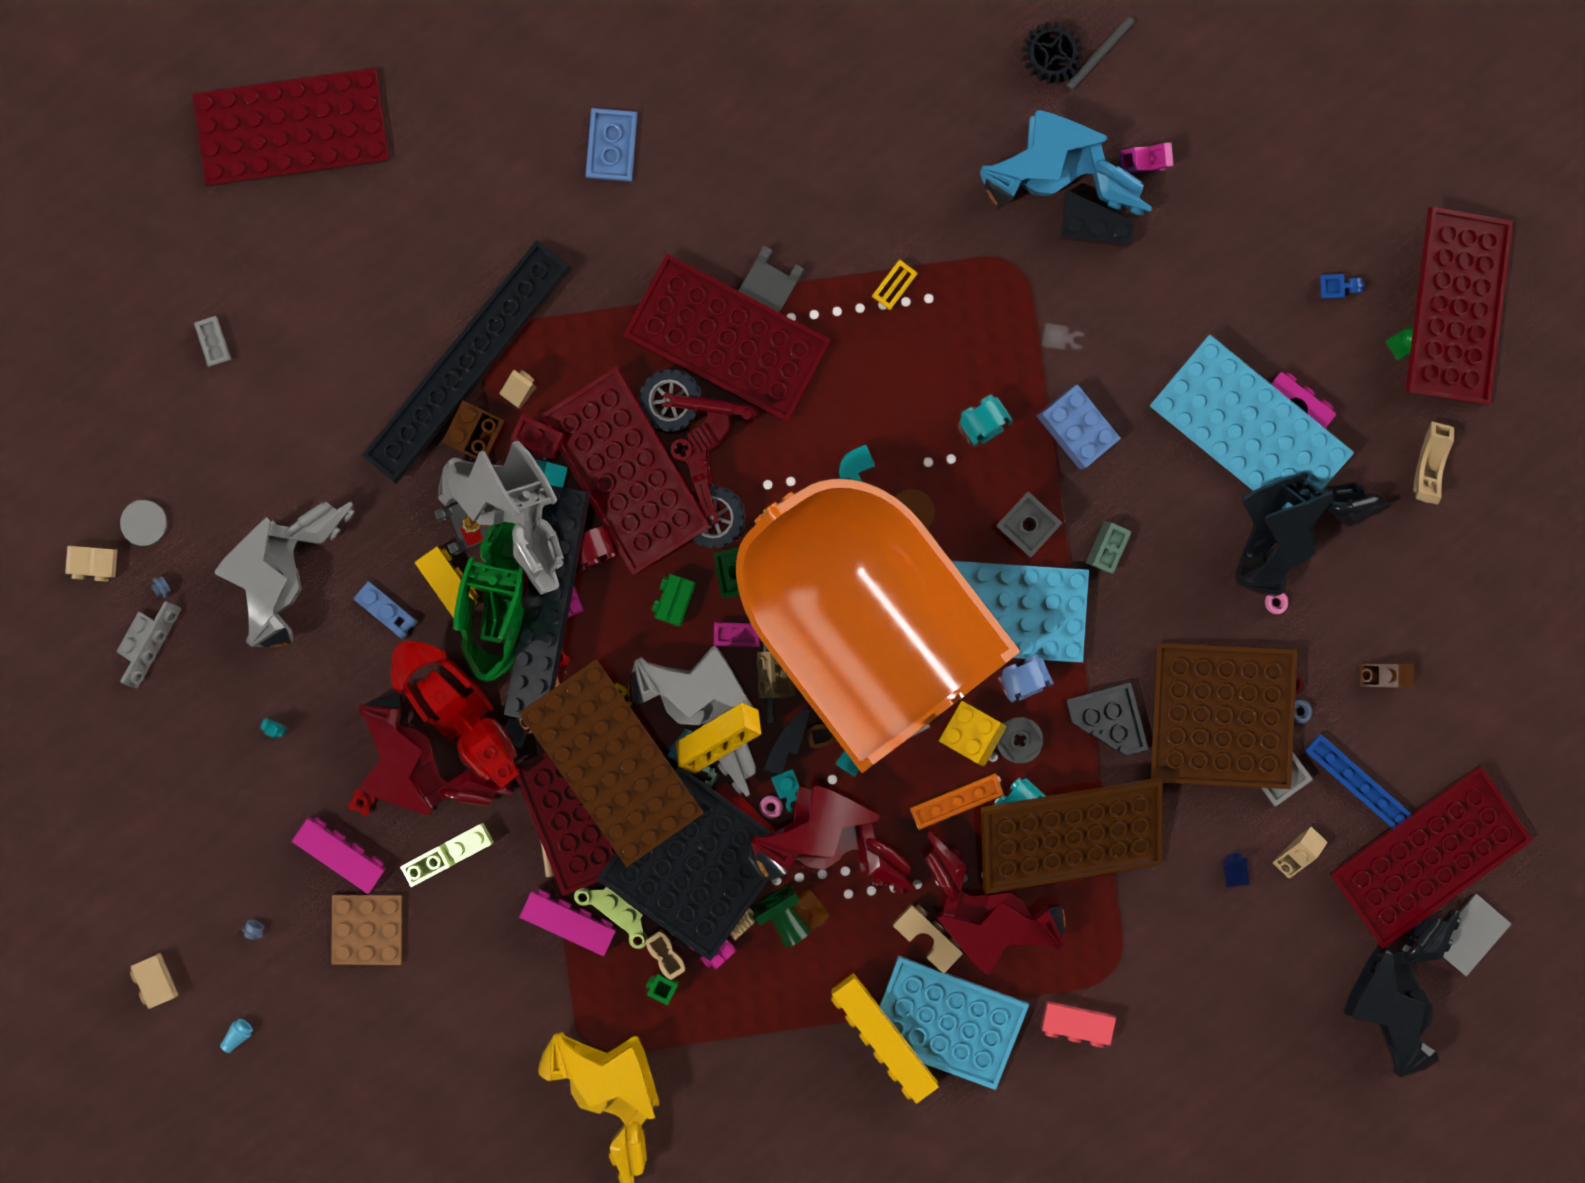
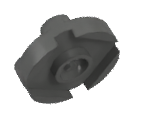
M1014 717L1003 723L1007 728L997 744L1001 755L1014 763H1027L1035 759L1043 745V734L1039 726L1034 721L1024 717ZM1017 734L1019 736L1025 735L1026 737L1024 739L1025 745L1022 747L1019 744L1015 746L1013 743L1016 740L1014 736Z

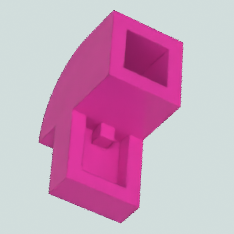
M1162 143L1151 147H1133L1120 151L1121 167L1129 174L1163 171L1165 168L1173 166L1171 143Z

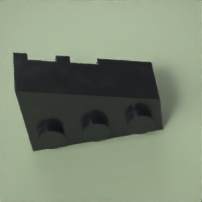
M1067 190L1064 194L1059 239L1129 247L1132 240L1134 221Z

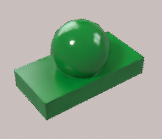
M1414 323L1385 341L1397 361L1410 353Z

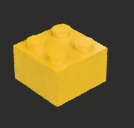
M961 701L939 742L977 764L985 766L1007 726Z

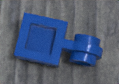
M1344 274L1320 275L1321 299L1345 298V289H1349V294L1363 293V288H1365L1362 278L1348 279V283H1344Z

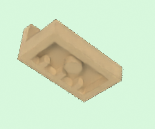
M769 651L757 652L756 665L758 668L759 697L780 698L795 696V684Z

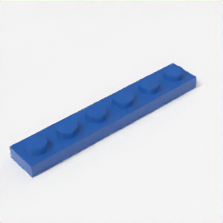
M1318 734L1304 750L1391 828L1411 814L1321 734Z

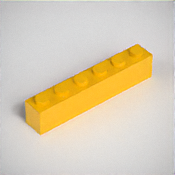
M854 973L831 989L833 995L831 1000L838 1009L843 1008L847 1014L845 1018L853 1028L857 1026L861 1032L859 1036L866 1046L870 1044L874 1048L875 1052L873 1054L880 1064L884 1062L887 1065L889 1076L894 1082L899 1081L903 1086L901 1091L908 1100L913 1099L917 1104L939 1088L935 1077Z

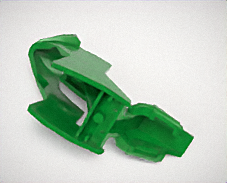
M513 522L490 525L480 544V556L484 563L474 561V557L469 558L460 582L454 610L453 627L454 630L461 631L463 641L461 646L465 661L473 676L483 682L494 681L512 670L518 636L524 618L525 609L522 607L524 570L513 556L512 532L516 525ZM470 589L485 591L482 597L484 608L480 639L503 643L506 640L504 656L489 654L476 644L473 638L475 601L469 596Z

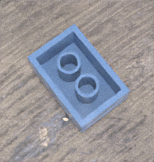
M1078 384L1071 386L1036 415L1079 469L1088 467L1121 439Z

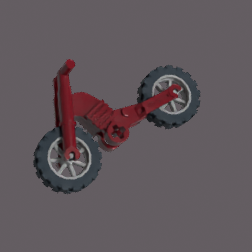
M675 369L655 372L646 379V383L641 387L639 403L654 428L663 431L685 429L695 422L700 412H707V418L701 426L688 433V438L678 439L671 446L672 456L677 460L687 463L696 489L693 495L702 508L706 519H708L711 526L715 525L718 534H709L708 529L692 540L697 542L696 544L707 548H721L730 545L739 538L744 530L746 521L745 507L741 503L739 496L730 489L713 485L709 451L718 446L730 432L732 427L731 416L741 415L745 420L751 417L759 419L761 412L753 406L701 397L702 392L696 380L686 372ZM670 383L669 393H666L660 387ZM674 383L682 387L683 390L679 393H674ZM657 390L663 395V400L654 401ZM662 403L664 408L661 414L657 411L655 404ZM670 407L674 418L664 416ZM676 408H682L685 410L683 411V413L678 415ZM687 445L689 450L681 453L680 449ZM719 501L723 502L727 507L721 510ZM730 510L731 521L724 519V513ZM721 522L729 524L724 532H722L719 525Z

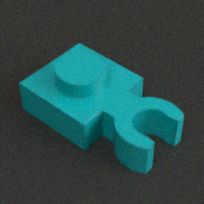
M265 718L260 726L266 735L277 739L278 736L280 738L284 737L289 729L270 718Z
M793 769L783 772L782 775L778 774L771 777L779 799L787 798L786 808L790 813L792 812L790 804L796 801L795 793L800 787Z

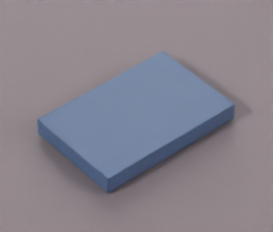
M591 108L586 178L632 182L638 112Z

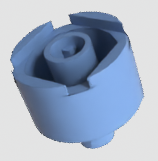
M1034 655L1024 660L1025 662L1020 667L1014 664L1003 669V675L1000 678L1011 703L1016 701V697L1020 701L1043 691L1046 683L1048 687L1054 685L1043 658L1039 659L1038 655Z

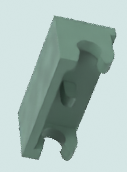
M1104 521L1086 564L1113 574L1131 531L1114 523Z

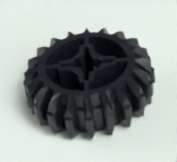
M1057 21L1054 24V28H1051L1050 22H1046L1045 30L1040 24L1037 25L1038 34L1031 30L1029 32L1031 38L1024 39L1025 44L1029 46L1021 48L1022 52L1028 53L1021 57L1022 61H1029L1024 66L1025 70L1032 67L1033 70L1030 76L1033 77L1038 73V82H1041L1043 77H1047V85H1050L1051 78H1054L1057 85L1060 83V76L1065 82L1069 80L1067 73L1075 76L1076 71L1072 67L1080 69L1081 64L1076 60H1083L1084 55L1077 53L1084 49L1083 45L1076 46L1081 38L1076 37L1073 39L1072 36L1075 34V30L1072 29L1067 33V24H1064L1062 29H1058L1059 22ZM1045 36H1057L1051 44L1037 42ZM1063 40H1065L1070 47L1071 58L1068 57L1067 54L1064 53L1061 49V43ZM1055 44H1058L1056 48L1058 56L1054 55L1048 63L1049 53L1047 51H1051ZM1034 48L1044 57L1042 67L1034 57ZM1055 62L1067 64L1061 70H1048L1051 64Z

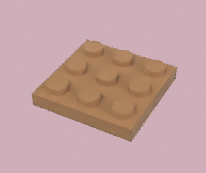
M333 894L331 965H401L403 895Z

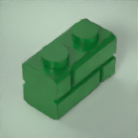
M669 574L668 578L663 577L659 589L663 591L661 599L656 598L652 608V612L655 613L654 618L681 627L696 583L673 574Z

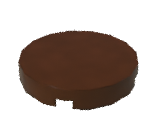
M908 489L898 493L895 498L911 510L925 528L928 529L935 515L934 504L930 497L923 491Z

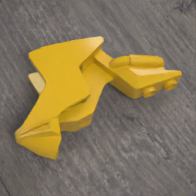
M562 1032L554 1034L542 1054L538 1068L539 1075L547 1081L570 1079L571 1094L581 1109L598 1114L605 1111L620 1117L624 1125L612 1139L609 1158L613 1166L617 1165L620 1172L618 1174L620 1183H635L634 1175L638 1176L643 1173L644 1165L647 1161L645 1134L642 1124L647 1118H656L653 1108L660 1105L646 1054L638 1036H632L611 1051L603 1052L573 1040Z

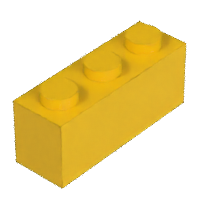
M437 546L414 563L454 618L459 586L464 573L459 567L454 568L450 562L453 558L447 549H441ZM470 589L469 596L475 601L476 606L479 604L477 598L480 596L475 589Z

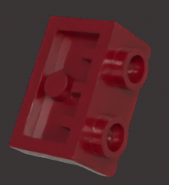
M522 414L510 440L514 442L519 441L527 450L531 449L537 452L536 457L549 461V459L557 458L558 455L556 453L565 434Z

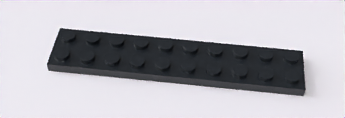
M551 486L557 497V502L545 505L542 509V519L547 521L553 530L556 531L564 557V564L555 570L559 583V588L540 594L529 579L524 603V618L518 636L504 715L522 719L519 714L520 711L555 688L591 493Z

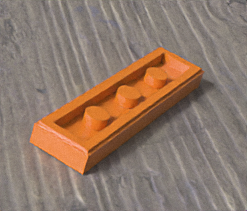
M994 773L910 807V811L918 830L1003 796L1004 793L997 775Z

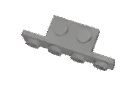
M165 601L155 619L142 612L137 613L116 651L131 661L120 681L121 683L135 689L139 687L170 629L178 618L181 611L179 606Z

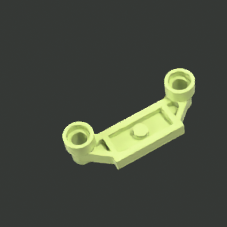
M584 887L575 892L574 899L577 904L581 906L593 905L629 933V943L633 948L641 949L646 945L648 936L642 927L641 917L643 913L608 887L604 889ZM579 894H586L587 900L582 901L579 898ZM637 936L642 939V943H635L634 938Z

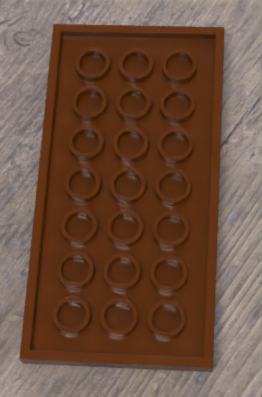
M597 659L519 712L522 719L626 867L704 814Z
M1154 778L981 807L983 891L985 894L1162 864L1161 779Z

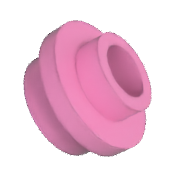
M1284 593L1276 597L1266 596V609L1273 614L1283 613L1288 607L1287 596ZM1275 598H1278L1280 600V605L1278 607H1275L1272 604V601Z
M767 796L760 802L759 809L765 818L774 819L781 814L783 805L776 796ZM768 803L775 804L776 808L774 811L767 810L766 806Z

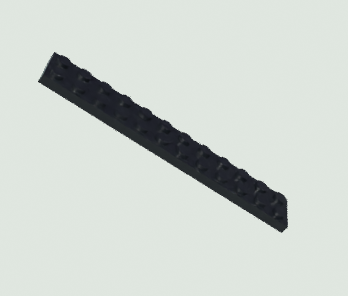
M536 240L362 456L392 482L397 484L457 411L462 401L466 400L570 272L572 267Z

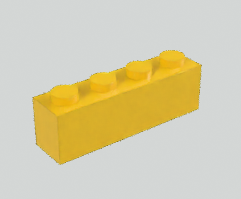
M738 704L677 741L678 767L695 774L761 735L759 711L747 704Z

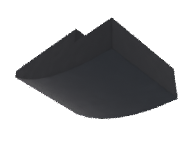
M803 708L781 731L768 755L764 770L782 775L788 752L798 755L810 708Z

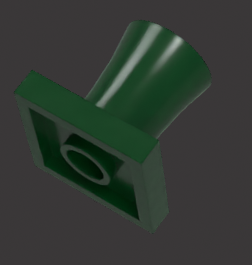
M791 882L751 906L755 919L760 926L771 920L784 948L799 943L811 932V929L792 907L800 902Z

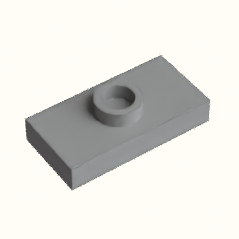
M213 316L195 322L194 325L208 367L231 361L218 317Z

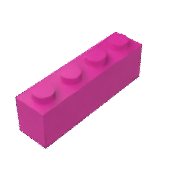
M307 818L292 842L367 894L371 893L387 870L383 867L384 862L375 856H372V858L364 854L365 849L358 844H349L345 841L346 837L339 831H330L325 827L327 824L320 818Z
M544 890L531 891L519 918L605 956L617 928L613 927V922L601 918L599 921L592 917L593 913L582 908L577 911L571 908L572 904L566 900L559 898L556 901L549 898L551 894Z

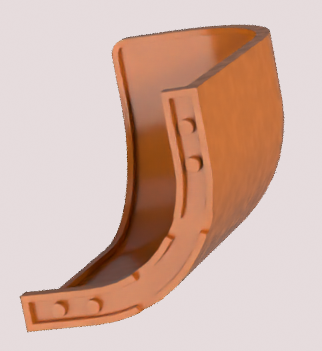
M830 479L811 484L795 495L793 492L788 493L781 499L782 502L778 504L777 502L773 503L765 509V513L754 520L756 525L746 534L738 550L736 578L743 607L757 635L863 773L968 694L1021 651L911 510L889 493L870 484L848 479Z

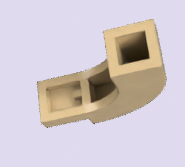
M1431 422L1422 445L1414 478L1413 492H1416V499L1426 503L1439 504L1443 470L1454 442V427Z

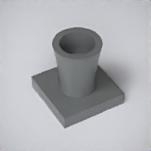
M1027 491L996 527L1031 558L1059 528L1062 522ZM1026 520L1032 524L1028 530L1023 527V523Z

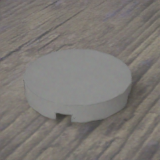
M138 500L129 504L123 511L120 519L121 531L124 537L133 544L139 546L153 545L160 541L167 529V516L164 510L156 503L148 500Z

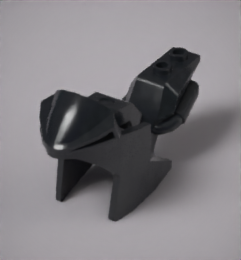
M1307 472L1277 480L1254 490L1242 499V503L1253 522V528L1235 573L1236 582L1258 594L1273 597L1283 594L1286 587L1285 575L1291 569L1299 566L1316 554L1315 546L1318 538L1312 533L1322 515L1329 512L1345 526L1351 527L1391 507L1390 502L1379 494L1369 493L1365 495L1363 486L1356 482L1328 485L1321 490L1307 480L1309 476ZM1287 502H1289L1291 505H1293V506H1291V507L1282 509V507H1283ZM1276 543V546L1273 549L1266 552L1270 547H1272ZM1265 553L1267 561L1263 565V555Z
M1451 909L1442 920L1430 916L1423 919L1408 936L1401 950L1391 952L1386 950V952H1382L1380 948L1376 947L1347 998L1343 1010L1345 1015L1352 1016L1358 1020L1378 1023L1394 1064L1393 1073L1399 1077L1424 1071L1440 1061L1438 1053L1420 1040V1036L1430 1026L1434 1008L1426 992L1420 988L1414 976L1413 968L1415 962L1441 959L1444 953L1450 950L1452 945L1451 935L1453 930L1456 931L1461 922L1459 911Z

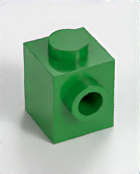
M658 971L656 976L651 975L646 984V987L649 988L647 995L668 1006L679 981L675 979L670 980Z

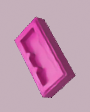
M714 622V646L760 647V638L751 623Z

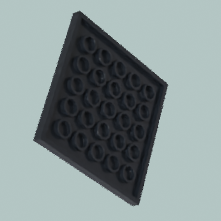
M677 766L674 771L704 814L628 867L625 866L615 852L596 880L711 961L768 882L756 862L751 847V840H753L754 836L762 837L772 832L690 772Z

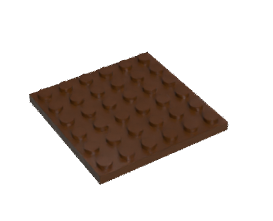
M1157 643L1151 779L1160 778L1162 783L1291 789L1298 650Z

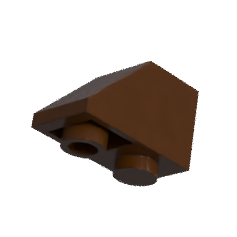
M1361 663L1360 687H1414V664Z

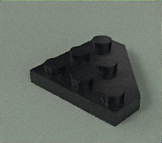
M1131 682L1064 700L1071 724L1122 755L1127 756L1148 750Z

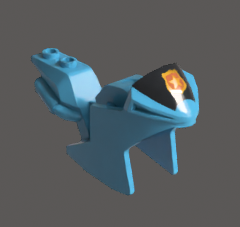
M1037 110L1035 116H1031L1029 119L1027 150L998 164L982 166L979 173L989 197L998 209L1013 199L1019 186L1032 195L1050 197L1083 174L1093 175L1098 197L1101 201L1107 202L1108 207L1119 210L1122 207L1129 208L1130 213L1143 216L1144 213H1149L1152 209L1150 205L1140 199L1144 186L1141 184V181L1119 166L1116 167L1105 160L1101 143L1107 140V136L1056 114Z

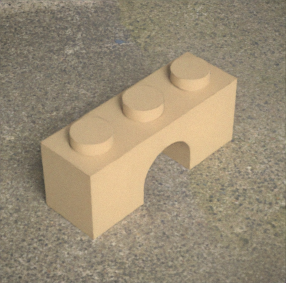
M910 904L892 925L909 942L918 934H929L934 940V945L926 957L944 974L963 954L960 950L961 947L952 937L949 939L943 934L945 929L936 920L932 923L926 918L928 913L919 904L916 907Z

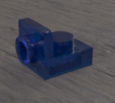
M1233 853L1227 855L1228 859H1222L1225 886L1227 888L1250 884L1247 857L1241 856V853Z

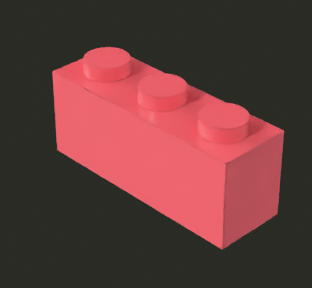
M1046 1001L1040 1028L1049 1037L1058 1038L1059 1035L1068 1036L1067 1040L1081 1043V1040L1091 1041L1090 1045L1104 1048V1044L1111 1045L1116 1017L1111 1014Z

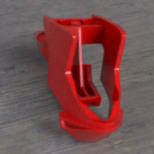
M410 640L396 646L392 656L391 669L393 689L400 694H406L424 722L428 720L449 742H456L454 739L461 734L457 745L462 757L461 759L486 781L490 778L502 788L520 773L513 762V759L518 756L516 754L517 751L504 725H501L493 718L482 719L489 711L493 713L494 707L468 672L447 654L445 650L430 644ZM435 663L443 665L466 688L471 687L474 690L464 698L435 669L417 682V686L428 705L439 717L438 720L421 698L413 681L408 682L416 670Z

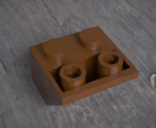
M462 401L442 442L476 459L481 451H485L488 456L505 421Z

